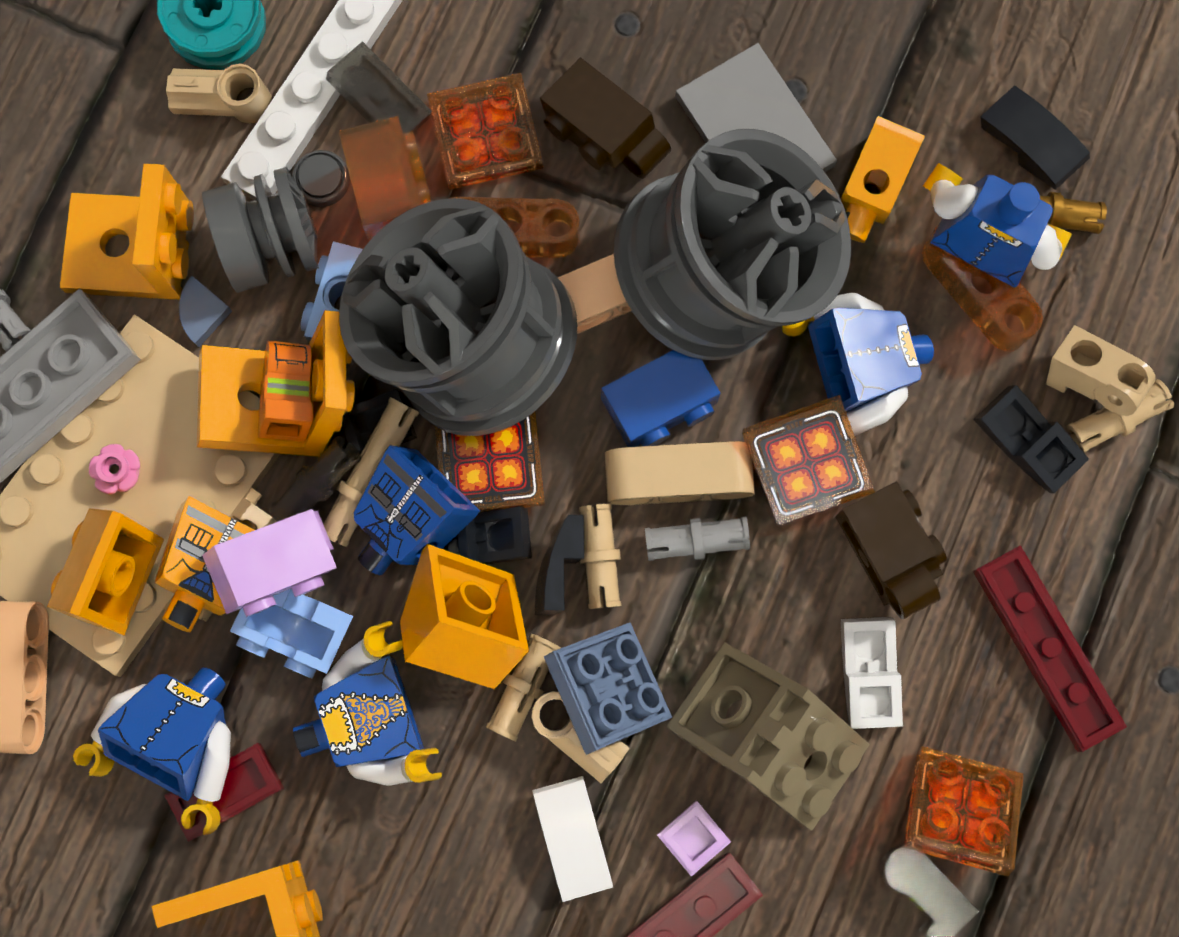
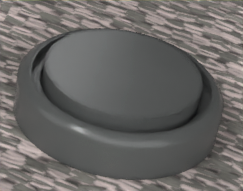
M316 150L304 155L295 165L292 179L299 189L303 191L307 203L312 206L326 207L333 205L344 197L349 188L350 175L346 164L338 155L326 150Z

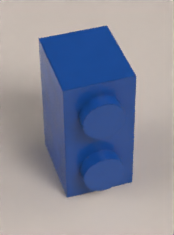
M674 350L601 388V400L627 447H637L639 445L657 446L671 436L668 430L686 421L688 427L704 421L715 413L712 406L717 404L721 394L702 359L689 357Z

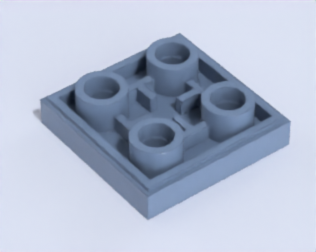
M631 623L560 648L544 656L586 755L672 718Z

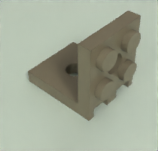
M725 642L666 726L675 735L746 780L793 819L811 831L820 818L829 810L832 800L851 772L858 767L863 754L870 745L808 688ZM742 699L739 711L734 716L726 719L729 707L734 702ZM810 755H812L810 763L804 769V765Z

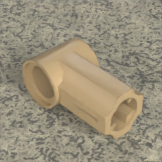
M244 64L231 65L224 70L173 68L172 73L167 76L166 93L168 108L173 114L234 116L241 122L251 124L258 122L272 101V95L257 72ZM254 88L248 98L240 101L236 100L237 95L242 90Z
M551 691L544 693L535 701L532 707L531 717L534 727L541 735L545 736L601 784L617 767L630 748L620 740L586 755L570 717L567 724L558 730H550L541 723L540 710L542 706L553 699L562 701L559 692Z

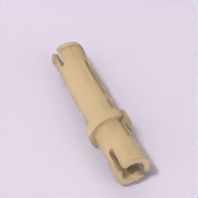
M392 397L389 398L388 405L347 481L341 480L336 488L340 494L323 523L329 539L333 542L337 540L338 544L345 547L349 545V540L358 525L354 521V511L385 451L390 445L400 447L415 417L419 415L418 411Z

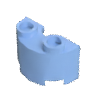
M292 589L274 595L276 605L254 615L246 617L243 608L240 609L230 632L240 636L236 646L265 658L268 649L281 653L288 657L284 667L311 679L316 670L328 673L353 618L352 615L308 596L301 595L295 597Z

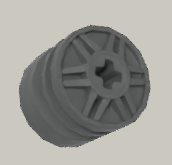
M287 167L273 171L278 193L273 195L263 174L254 176L256 200L250 202L247 201L236 182L202 192L205 214L215 247L228 280L236 293L268 284L269 268L267 260L276 258L287 277L294 276L296 272L291 253L298 251L306 271L319 268L317 256L318 235L305 195L292 179Z

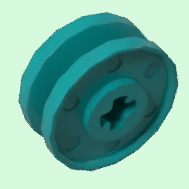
M157 0V16L174 51L187 63L205 70H224L231 65L244 63L258 50L266 32V13L261 0Z

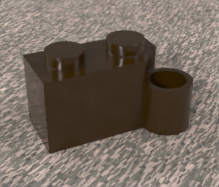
M581 57L540 97L546 116L544 124L558 140L565 142L569 139L578 146L581 156L597 170H600L605 164L615 169L622 162L630 172L644 179L671 152L669 142L655 128L652 112Z
M896 481L842 509L835 518L883 605L885 606L890 603L896 614L904 620L940 601V592L934 580L943 575L939 565L947 561V556L939 540L933 534L927 536L918 520L922 513L913 494L908 489L902 491Z

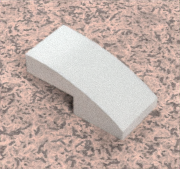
M892 617L841 619L843 672L849 726L852 729L903 727L901 674L897 672L895 619Z
M583 776L532 790L562 902L613 888Z

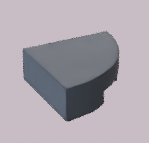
M191 276L180 296L179 317L188 337L194 344L200 347L232 310L197 279Z

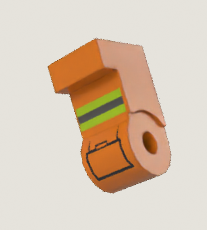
M267 341L263 381H261L258 438L305 442L313 422V403L310 402L312 359L310 345ZM275 423L292 424V425H290V426H279V425H276Z

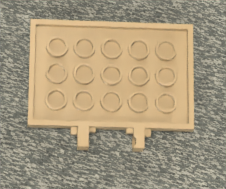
M135 314L123 328L120 335L141 360L28 458L0 494V596L7 601H34L42 603L48 613L50 631L118 677L124 674L159 625L174 596V593L157 585L155 579L177 511L189 496L238 522L239 520L254 530L278 522L255 506L262 497L255 489L280 454L197 448L199 357ZM248 390L238 394V400L243 407L249 410H259L260 398ZM119 444L124 450H132L139 458L138 481L133 488L126 492H116L115 494L103 493L95 487V479L89 475L91 459L94 456H98L100 450L107 445ZM112 465L110 468L112 474L119 471L118 465ZM89 508L112 510L121 513L164 539L124 636L47 607L51 598L53 580L63 570L72 549L74 531L84 521ZM203 608L199 619L207 622L212 612Z

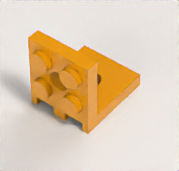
M143 164L140 197L71 193L60 288L65 293L73 294L80 288L90 295L180 300L183 290L181 279H186L189 268V243L186 240V231H191L194 208L192 201L186 197L180 184L175 181L165 165ZM116 235L129 237V247L124 254L118 257L106 255L105 247L110 238Z
M324 311L309 343L312 357L310 402L313 403V422L305 442L258 438L259 410L246 409L238 400V394L246 390L257 392L260 395L265 351L202 345L199 352L197 448L319 457L333 433L341 430L343 415L345 411L351 412L354 403V381L346 380V364L351 363L352 357L348 353L341 336L339 312ZM275 423L276 425H279V426H290V425H292V424Z
M299 860L151 906L157 928L264 894L276 937H320L316 923L323 920L318 895L314 889L307 890Z

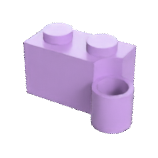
M313 509L217 544L202 555L226 614L243 608L246 617L275 606L276 601L273 596L286 590L292 589L294 596L298 597L324 586L321 575L337 568L330 552L334 548L318 511L313 512Z

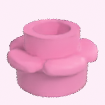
M110 444L100 450V454L91 459L89 475L95 479V487L103 493L115 494L116 492H126L133 488L138 481L140 461L132 450H124L119 444ZM112 465H118L119 471L115 474L110 472Z

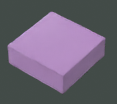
M698 801L693 802L656 834L690 876H693L731 842Z

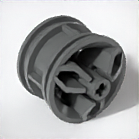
M736 129L712 138L690 157L680 172L660 178L639 191L625 207L619 219L614 239V263L619 285L625 300L639 322L649 333L667 347L683 355L704 360H720L738 355L756 345L770 330L779 326L805 321L823 311L832 303L843 287L851 257V237L848 219L842 201L826 173L812 157L791 141L777 134L758 129Z
M450 198L431 201L406 211L384 226L369 241L353 264L343 288L339 309L341 336L352 359L374 378L402 389L414 408L431 424L443 431L463 436H480L504 430L536 411L552 395L563 379L572 360L577 340V314L571 295L563 283L549 269L525 256L517 237L501 216L491 208L467 199Z

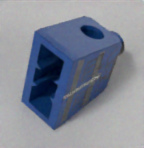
M390 445L385 451L354 511V521L371 537V540L358 556V560L367 570L376 575H383L393 560L400 565H418L421 552L427 544L443 549L478 515L480 510L418 450Z

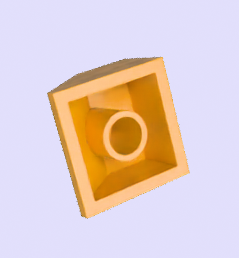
M89 508L84 521L74 531L72 549L65 566L53 580L51 598L47 607L124 636L164 539L121 513L112 510Z
M427 544L421 552L400 620L405 662L495 689L529 652L514 574Z

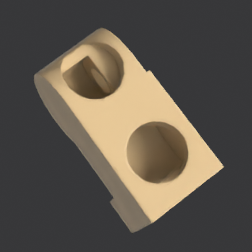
M1074 325L1052 357L1046 385L1062 393H1065L1067 388H1070L1092 400H1098L1099 403L1113 413L1129 416L1135 413L1153 386L1156 378L1150 366L1141 359Z

